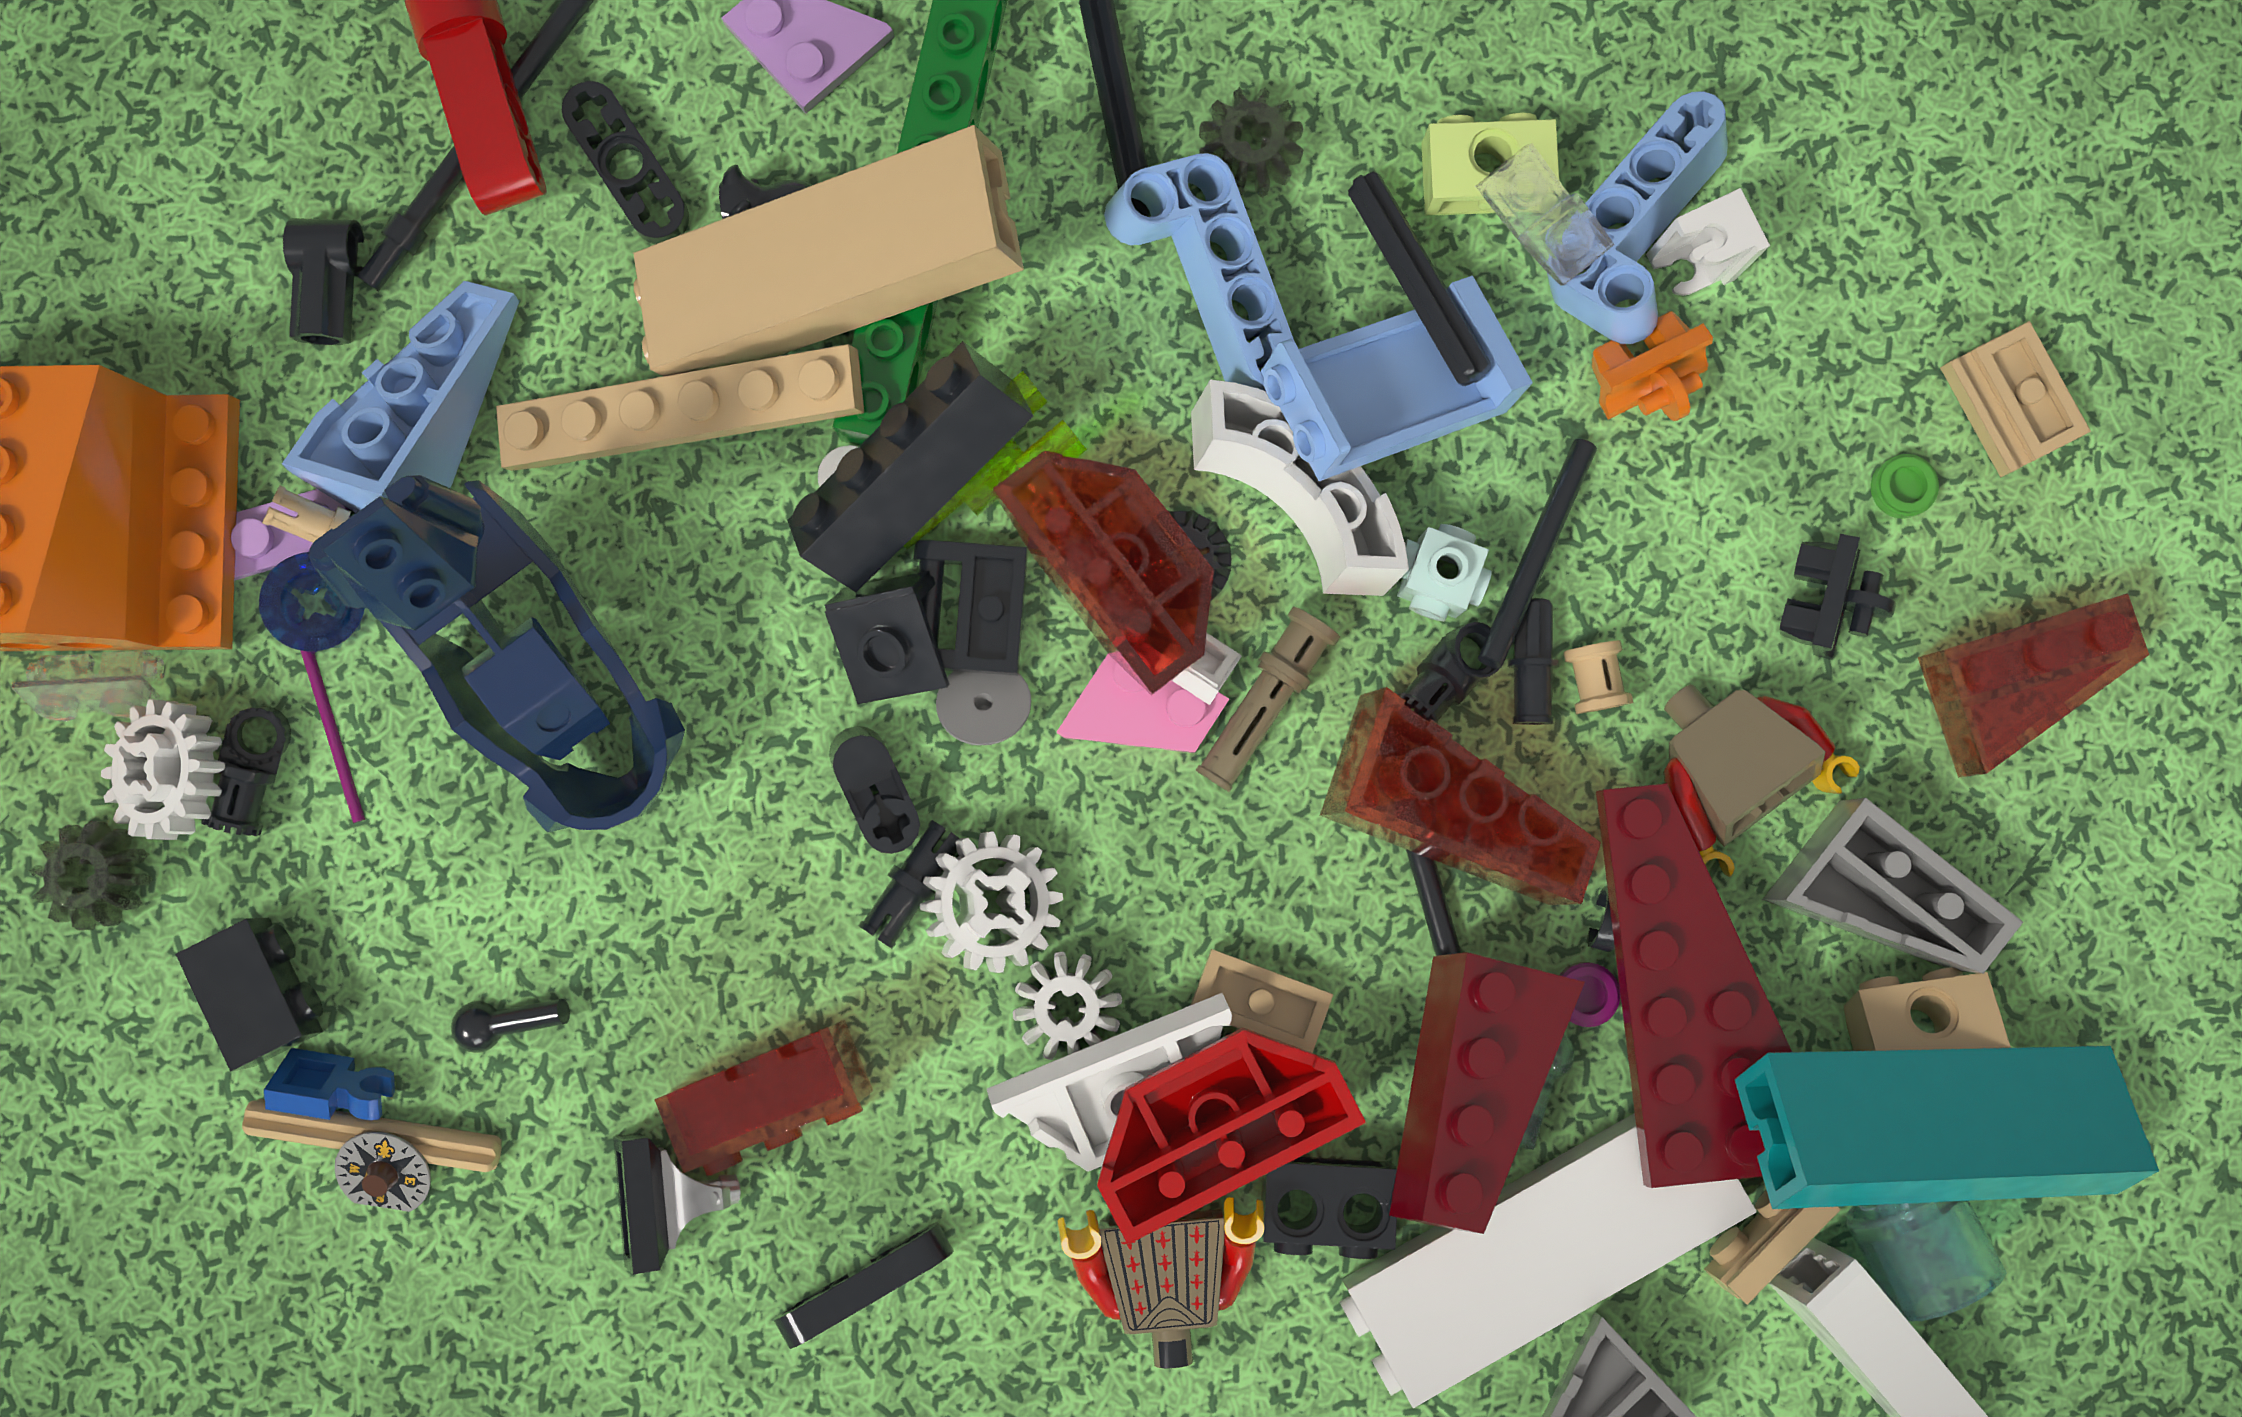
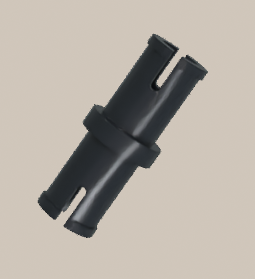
M933 820L929 822V827L902 866L894 865L888 873V876L892 878L891 882L864 921H861L858 925L874 936L886 917L891 915V920L877 938L891 949L896 945L895 942L919 909L920 904L923 901L933 900L936 892L923 884L925 877H941L944 872L935 858L943 853L954 857L957 853L956 840L960 838L952 832L948 835L937 853H932V850L946 831L945 827Z

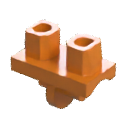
M1670 311L1658 317L1655 329L1643 340L1649 348L1648 351L1634 357L1626 344H1620L1612 340L1593 351L1592 368L1600 385L1599 404L1608 420L1638 405L1645 416L1662 409L1668 418L1678 421L1690 413L1688 395L1703 387L1699 374L1708 369L1706 346L1712 344L1713 336L1704 324L1689 329L1674 312Z

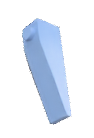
M463 281L409 330L411 342L385 365L376 359L362 372L368 381L341 405L332 399L316 413L282 465L295 476L355 513L379 496L388 499L384 490L405 476L421 475L451 488L519 304L515 294Z

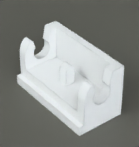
M1739 188L1676 218L1646 255L1653 269L1671 266L1674 261L1679 259L1688 260L1693 265V278L1686 282H1680L1672 289V293L1675 295L1684 296L1695 293L1720 280L1723 285L1735 281L1770 244L1744 193Z

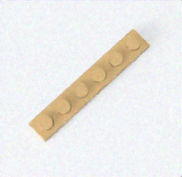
M846 344L496 406L501 468L510 471L540 468L864 413L858 349Z

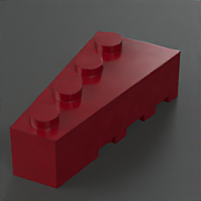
M1468 952L1433 956L1389 1216L1448 1229L1479 1234L1485 1233L1584 986V981Z

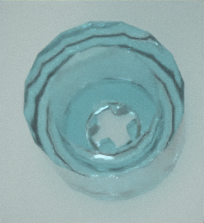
M1970 1201L1852 1206L1845 1215L1847 1227L1878 1286L1908 1321L1933 1319L1965 1308L1992 1292L2002 1283L2007 1274Z

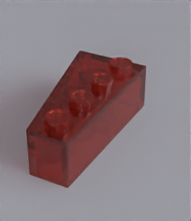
M1384 687L1360 695L1319 816L1548 905L1582 904L1601 842L1535 794L1529 795L1504 777V771L1487 759H1479L1451 739L1453 735L1433 720L1427 721L1404 704L1405 700L1389 688Z

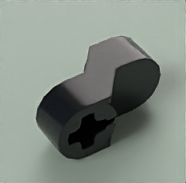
M854 726L846 728L836 735L831 743L829 758L834 774L861 832L869 845L881 853L893 854L904 851L913 844L920 828L918 813L880 736L868 727ZM875 784L879 793L873 795L870 786Z

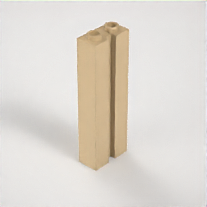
M975 125L634 252L637 275L634 281V293L642 310L645 331L642 349L650 370L664 377L776 357L1023 271L1016 225L1008 216L1005 200L1010 199L1002 151Z

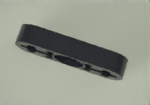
M585 81L573 86L566 93L562 102L563 119L632 226L644 240L652 244H658L684 234L689 224L688 208L613 92L604 84L595 81ZM592 100L598 107L607 103L600 112L614 134L607 136L603 140L588 119L578 122L585 115L581 106L587 101ZM622 127H626L625 131L619 132ZM599 144V146L595 150H593L592 146ZM631 149L642 154V168L636 176L630 179H618L611 175L610 163L618 152ZM655 177L659 178V182L651 183ZM649 187L661 206L667 207L674 204L667 212L670 222L666 226L660 228L655 221L644 225V221L648 220L651 215L638 192ZM633 194L629 201L625 199L627 195Z
M933 1223L871 1259L872 1264L851 1277L848 1274L842 1276L784 1310L773 1320L789 1349L795 1348L930 1270L948 1258L954 1250L939 1223Z

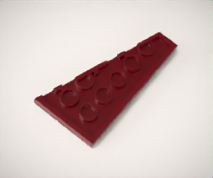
M1668 784L1596 791L1643 1185L1649 1188H1660L1761 1177L1762 1172L1757 1156L1765 1151L1760 1131L1749 1130L1735 1079L1767 1053H1790L1792 1050Z

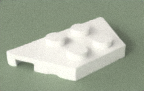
M1223 993L1217 994L987 1088V1093L994 1112L1002 1118L1010 1113L1027 1124L1032 1137L1048 1147L1063 1150L1067 1159L1089 1172L1101 1167L1125 1088L1219 1040L1223 1026H1230L1232 1013Z

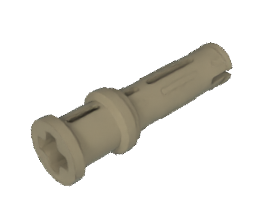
M1293 606L1289 612L1288 617L1291 622L1272 651H1264L1258 659L1260 662L1258 668L1262 671L1230 718L1227 726L1202 764L1196 769L1198 773L1228 792L1233 788V783L1266 736L1267 731L1292 693L1300 694L1302 690L1307 689L1311 683L1308 674L1327 645L1335 646L1340 638L1329 626L1297 607Z

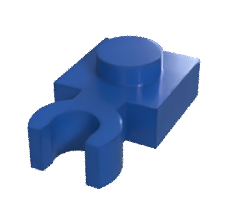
M291 1048L264 1088L265 1109L330 1120L337 1107L349 1109V1112L359 1119L378 1120L382 1116L381 1095L393 1097L395 1093L394 1072L380 1067L366 1068L357 1072L355 1071V1060L353 1057Z

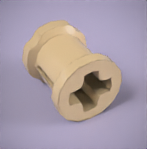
M1620 640L1587 645L1563 652L1565 662L1573 664L1580 701L1574 705L1576 714L1634 703L1632 693L1624 691L1617 654L1623 650Z

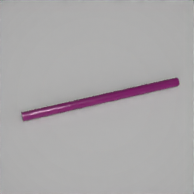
M300 605L287 608L354 824L365 820L364 813Z

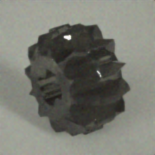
M1240 87L1233 92L1232 106L1216 100L1211 106L1213 120L1202 122L1199 128V138L1206 143L1199 149V154L1209 153L1222 159L1233 173L1241 196L1245 192L1246 181H1254L1255 191L1262 198L1269 193L1270 178L1278 184L1286 185L1290 181L1292 174L1289 165L1299 164L1304 151L1301 146L1295 143L1302 137V123L1300 121L1287 120L1291 111L1289 101L1285 100L1279 102L1274 107H1270L1268 105L1269 91L1266 87L1260 89L1257 93L1256 101H1248L1246 93ZM1251 133L1254 142H1262L1261 148L1259 150H1251L1247 141H1241V136Z
M89 821L83 828L80 825H66L59 828V842L45 841L43 844L38 845L47 859L46 865H36L28 870V872L36 878H43L44 886L31 898L39 903L52 902L48 918L55 922H69L71 920L72 927H75L76 930H94L99 923L104 927L116 926L123 922V909L137 910L140 906L144 905L137 893L131 891L133 886L149 885L153 881L146 873H135L134 866L144 862L150 854L144 849H129L133 836L128 834L127 829H114L111 831L110 825L107 822ZM93 867H94L95 874H93V875H91L89 878H87V885H86V883H85V878H84V877L90 875V874L93 872Z

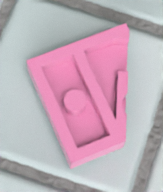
M1123 630L1057 730V734L1065 739L1195 753L1228 703L1229 698L1218 692L1210 705L1156 671L1164 656Z

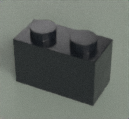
M269 917L246 918L175 954L230 1072L255 1067L323 1032L317 1019L323 1014L320 998L308 982L303 981L300 983L290 962L296 955L293 941L287 931L280 924L273 925Z

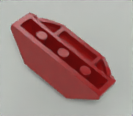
M1241 1028L1125 1088L1098 1177L1097 1187L1128 1245L1365 1124L1366 1121L1334 1060L1249 1029Z

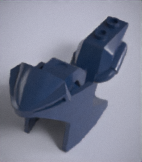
M421 475L402 477L384 490L388 499L379 496L337 528H331L313 542L309 549V558L315 570L346 606L356 609L361 607L368 608L373 616L382 623L421 671L451 729L485 757L513 774L529 787L523 796L526 809L547 833L570 827L579 830L610 829L644 815L662 793L667 779V770L681 747L685 729L672 703L658 698L649 701L645 700L555 551L518 509L481 481L476 480L465 483L468 491L474 496L470 498ZM532 562L550 580L581 636L607 667L632 713L629 716L632 732L633 768L619 778L578 768L570 763L563 765L552 764L542 757L562 760L574 751L572 747L591 733L595 732L597 734L609 725L610 722L575 669L561 655L536 618L531 616L506 635L482 602L484 597ZM463 613L488 644L489 648L476 658H473L466 649L436 633Z

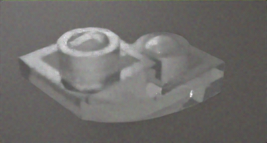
M1532 143L1522 147L1475 186L1517 240L1560 286L1566 285L1615 245L1579 194L1569 195Z

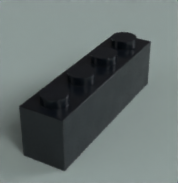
M964 341L948 357L939 359L930 368L926 379L902 403H898L889 409L882 419L881 425L858 448L852 449L845 454L839 462L836 471L814 493L806 495L797 504L793 515L787 521L800 557L852 591L857 592L1033 417L1016 382Z

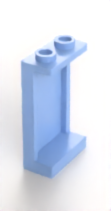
M1473 276L1452 282L1447 289L1491 363V369L1485 374L1486 377L1477 383L1467 386H1461L1457 383L1415 310L1298 349L1293 339L1278 343L1261 370L1264 377V387L1271 402L1280 407L1293 432V441L1298 454L1304 461L1309 462L1318 481L1507 413L1531 386L1532 380Z

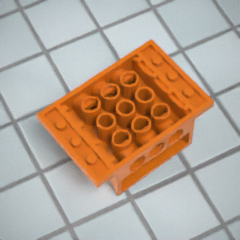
M101 365L0 366V651L232 649L235 549L231 543V533L236 525L239 399L229 394L165 395Z

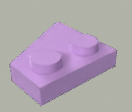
M742 0L722 17L724 25L805 114L895 37L892 28L887 23L827 0Z

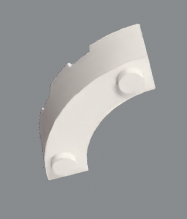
M1210 380L1191 411L1194 470L1213 472L1242 481L1279 505L1295 522L1311 547L1321 576L1323 594L1384 596L1409 570L1406 546L1400 524L1387 494L1384 493L1380 496L1373 482L1361 466L1318 481L1309 462L1304 461L1298 454L1293 441V432L1280 407L1271 402L1266 391L1234 382Z

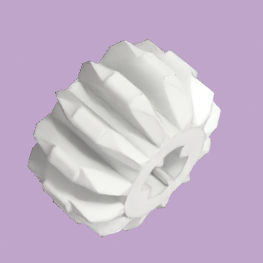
M1057 952L1054 955L1056 976L1051 977L1045 966L1039 961L1030 966L1034 977L1043 985L1041 989L1024 982H1019L1016 986L1015 992L1017 994L1034 1000L1035 1003L1034 1006H1021L1014 1009L1013 1019L1015 1021H1024L1036 1018L1038 1023L1026 1031L1022 1040L1026 1045H1030L1043 1033L1048 1035L1050 1039L1043 1052V1057L1048 1060H1052L1056 1055L1059 1041L1067 1042L1068 1055L1081 1050L1078 1039L1082 1037L1085 1038L1089 1046L1103 1041L1093 1030L1095 1025L1114 1032L1119 1028V1020L1099 1013L1100 1008L1120 1005L1122 1003V996L1120 993L1113 992L1098 996L1096 990L1106 985L1112 979V973L1105 969L1099 972L1091 982L1084 978L1091 965L1092 957L1083 954L1077 964L1076 973L1072 974L1068 973L1065 952ZM1061 990L1064 995L1069 997L1078 992L1086 1005H1080L1078 1009L1079 1012L1085 1013L1082 1019L1074 1023L1068 1017H1064L1059 1021L1053 1018L1050 1009H1054L1057 1003L1050 1001L1054 993Z

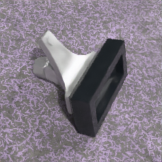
M640 1133L613 1136L624 1266L633 1275L659 1271L669 1249H675L680 1232L693 1218L708 1212L723 1210L739 1203L741 1190L736 1175H719L718 1179L698 1181L682 1173L671 1161L667 1150L657 1148L648 1137Z

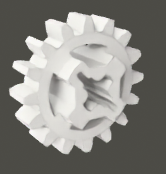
M151 699L148 700L146 707L132 706L129 708L131 722L117 721L114 725L120 739L116 744H106L104 751L113 758L112 766L101 770V777L112 780V788L104 795L105 803H118L119 807L115 812L113 820L117 824H129V835L154 840H177L178 834L191 835L196 832L194 819H209L211 816L206 800L208 796H220L222 790L217 784L213 783L214 773L225 770V763L214 760L213 752L221 745V737L206 735L212 720L209 716L196 715L197 706L175 701Z
M994 832L980 833L978 848L969 838H960L956 840V849L959 857L955 858L943 853L935 858L938 865L944 870L942 876L924 878L923 884L935 890L936 893L935 900H928L920 904V910L936 913L938 920L926 932L930 937L946 935L948 940L941 952L945 957L954 958L962 951H965L964 968L977 970L982 964L984 957H986L989 971L1001 973L1004 971L1006 956L1016 966H1025L1029 964L1028 955L1025 950L1027 946L1037 950H1045L1049 946L1045 938L1040 934L1042 928L1059 927L1061 921L1054 915L1049 914L1048 908L1049 904H1056L1062 901L1063 894L1048 891L1046 883L1052 880L1058 873L1055 868L1038 869L1035 864L1042 854V850L1038 847H1030L1019 853L1020 836L1014 834L1006 835L1000 847H998V841ZM988 858L1007 862L1004 867H999L992 876H987L980 869H975L972 866L974 863ZM1027 886L1030 892L1029 913L1025 910L1024 890ZM954 890L959 894L960 914L956 919L952 907ZM982 890L1001 892L995 901L1002 908L1000 912L1004 915L983 913L987 908L988 902L982 896ZM991 929H999L1011 937L1008 941L998 945L986 946L977 943L980 938H985Z

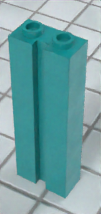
M2111 1046L1767 1053L1735 1079L1749 1130H1759L1765 1151L1758 1155L1757 1159L1772 1209L2118 1194L2159 1172L2150 1143L2146 1138Z

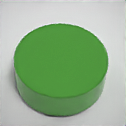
M1900 454L1886 460L1876 469L1871 480V494L1876 505L1887 515L1900 519L1911 518L1928 510L1935 502L1939 491V481L1934 468L1925 459L1913 454Z

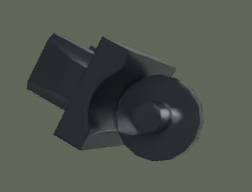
M1840 534L1838 544L1827 542L1801 543L1794 577L1797 580L1827 585L1823 603L1818 605L1788 598L1779 630L1780 635L1812 646L1813 655L1833 660L1845 611L1853 613L1849 633L1861 637H1868L1873 617L1891 618L1894 615L1896 602L1888 597L1879 595L1883 574L1874 571H1864L1860 589H1851L1861 550L1858 549L1860 537Z

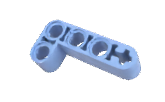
M1704 91L1691 92L1673 102L1553 239L1545 251L1544 262L1554 302L1562 310L1612 341L1620 344H1633L1642 341L1653 332L1657 325L1658 310L1654 281L1651 273L1644 266L1637 263V261L1726 158L1728 148L1726 111L1719 98ZM1654 178H1666L1659 182H1648ZM1616 223L1627 224L1618 229H1608L1609 226ZM1576 269L1587 270L1583 274L1577 276L1566 275L1570 271ZM1627 299L1638 301L1635 305L1629 307L1615 306L1617 303Z
M1204 153L1154 165L1134 172L1106 205L1104 216L1110 233L1117 240L1128 245H1142L1172 236L1225 382H1234L1266 391L1264 377L1259 368L1264 367L1279 342L1293 339L1230 168L1219 157ZM1188 183L1200 188L1205 195L1206 201L1196 198L1191 193ZM1131 198L1141 200L1148 207L1151 217L1141 215L1134 208ZM1210 241L1217 243L1224 249L1227 261L1220 259L1214 254L1210 247ZM1232 300L1238 301L1245 307L1248 312L1249 321L1242 319L1236 314L1232 306ZM1253 336L1256 337V338H1255L1254 340H1252L1250 343L1247 342V341H1248L1249 339H1251Z

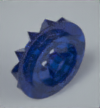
M305 552L281 561L267 575L259 595V610L262 621L271 635L288 648L311 654L330 648H341L347 638L360 630L365 608L356 609L346 606L315 570L309 558L310 552ZM321 588H326L327 592L324 599L336 613L333 617L329 614L324 616L321 613L314 612L309 619H302L305 608L298 601L299 599L291 593L293 589L301 594L306 592L310 595H315Z

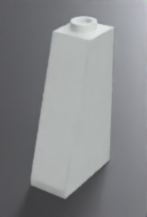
M1813 1238L1769 1282L1772 1288L1890 1417H1988L1856 1259Z

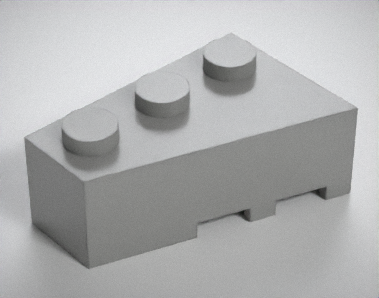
M1867 798L1840 800L1762 899L1945 968L1953 967L1962 972L1982 974L1985 973L2023 923L2022 920Z
M1596 1312L1542 1417H1696L1606 1320Z

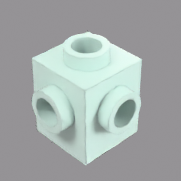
M1440 524L1438 530L1428 527L1418 538L1417 542L1407 539L1405 543L1409 570L1401 577L1403 581L1397 596L1411 601L1409 609L1424 617L1437 621H1445L1447 615L1457 618L1467 610L1469 603L1478 607L1484 597L1492 575L1491 570L1483 568L1489 549L1474 544L1476 536L1462 528L1448 524ZM1438 559L1458 566L1457 577L1454 579L1443 578L1437 571Z

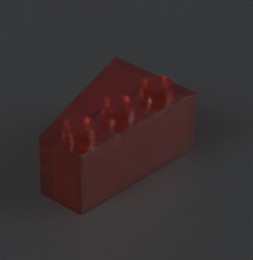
M2128 593L1920 656L1918 660L1959 778L1987 774L2146 658L2149 652Z
M844 1019L654 1100L683 1173L703 1166L706 1176H710L742 1162L743 1158L740 1150L764 1142L766 1150L769 1151L802 1137L803 1133L800 1126L823 1117L827 1126L862 1112L863 1108L860 1102L873 1092V1089Z

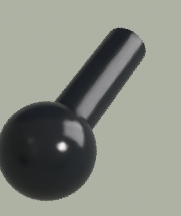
M565 999L496 1010L492 1005L485 1002H470L462 1006L454 1015L451 1023V1033L459 1047L468 1052L480 1053L495 1046L502 1035L567 1024L570 1019V1009Z

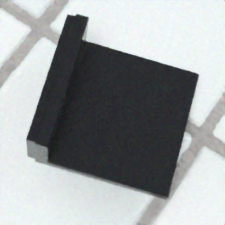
M929 570L866 583L857 592L852 591L848 587L843 588L824 605L826 608L825 615L857 704L943 689L950 685L921 599L936 585L935 579L931 576Z

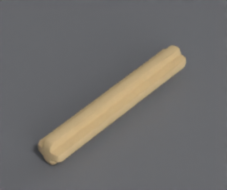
M264 1099L248 1103L242 1123V1129L247 1135L333 1149H341L349 1139L362 1133H389L411 1143L423 1155L428 1164L479 1172H489L496 1169L502 1151V1141L495 1135L387 1118L363 1120L349 1112L336 1110L331 1119L327 1120L266 1110Z

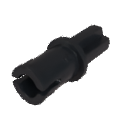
M1532 598L1514 638V659L1508 660V667L1514 668L1513 724H1553V668L1559 667V660L1553 659V605L1547 599Z

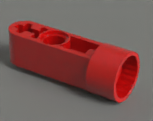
M404 0L419 52L430 63L463 177L477 208L484 216L546 195L545 180L505 53L504 44L507 39V31L497 0Z

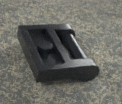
M936 540L915 541L913 561L919 562V572L929 570L936 582V585L921 599L937 648L944 565H962L955 650L938 648L946 671L1018 676L1028 559L1027 547Z

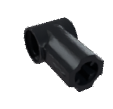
M291 218L287 221L283 233V253L287 268L293 275L289 337L295 341L314 345H343L351 343L354 277H357L363 266H357L358 243H364L365 240L362 227L357 220Z

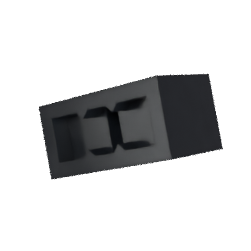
M1299 1157L1263 1175L1261 1200L1264 1206V1232L1261 1236L1263 1242L1274 1243V1252L1286 1255L1313 1254V1245L1338 1246L1340 1256L1355 1259H1375L1378 1257V1249L1395 1250L1397 1218L1389 1216L1397 1167L1388 1161ZM1292 1190H1303L1312 1196L1311 1211L1305 1218L1299 1221H1288L1278 1214L1280 1199ZM1361 1193L1374 1196L1377 1207L1370 1221L1362 1225H1353L1344 1220V1207L1352 1196Z

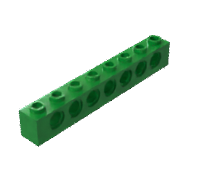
M1008 0L932 1L897 154L972 125L978 128ZM938 300L855 329L852 346L858 349L864 413L834 418L832 427L842 442L861 445L881 425L882 419L889 409L898 403H902L918 387Z

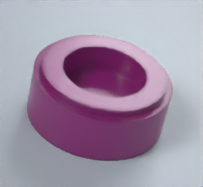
M1579 962L1568 966L1559 974L1560 976L1585 982L1569 1022L1582 1027H1595L1604 1024L1615 1014L1620 1002V988L1616 978L1608 969L1595 963Z

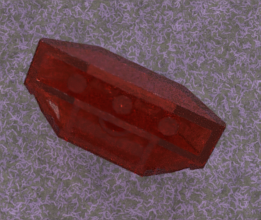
M1044 450L993 488V493L1033 558L1110 657L1151 696L1204 657L1214 569L1135 469L1093 460L1065 457L1063 454Z

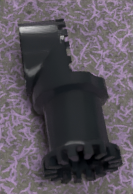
M1473 622L1447 633L1418 665V676L1404 692L1395 693L1388 700L1387 709L1390 711L1388 715L1391 718H1395L1394 723L1396 725L1400 723L1403 725L1399 729L1401 732L1404 733L1408 729V736L1413 737L1415 735L1419 741L1423 739L1429 741L1438 732V720L1451 705H1459L1480 680L1488 678L1499 671V669L1491 668L1483 663L1478 670L1473 669L1464 662L1460 653V643L1463 637L1472 639L1482 649L1491 629L1490 626L1480 622ZM1415 708L1412 714L1408 713V709Z
M256 706L239 711L237 715L231 718L230 723L227 724L218 761L225 763V770L219 772L221 776L218 786L222 791L220 796H215L212 810L210 811L211 816L209 819H202L201 824L208 825L209 828L215 830H223V826H225L224 832L230 833L231 827H234L236 835H241L242 833L247 836H261L263 824L258 821L266 786L275 782L281 755L286 751L291 741V728L288 719L281 711L270 706ZM253 717H263L269 720L277 732V739L273 748L266 753H256L250 750L242 739V729L245 723Z

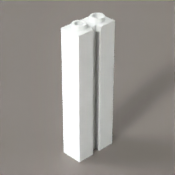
M1634 1113L1503 1187L1484 1234L1434 1226L1343 1278L1342 1281L1350 1296L1339 1302L1358 1337L1370 1331L1377 1342L1382 1354L1373 1358L1372 1362L1390 1395L1392 1396L1403 1390L1411 1406L1415 1408L1755 1214L1757 1211L1738 1179L1660 1188L1644 1186Z

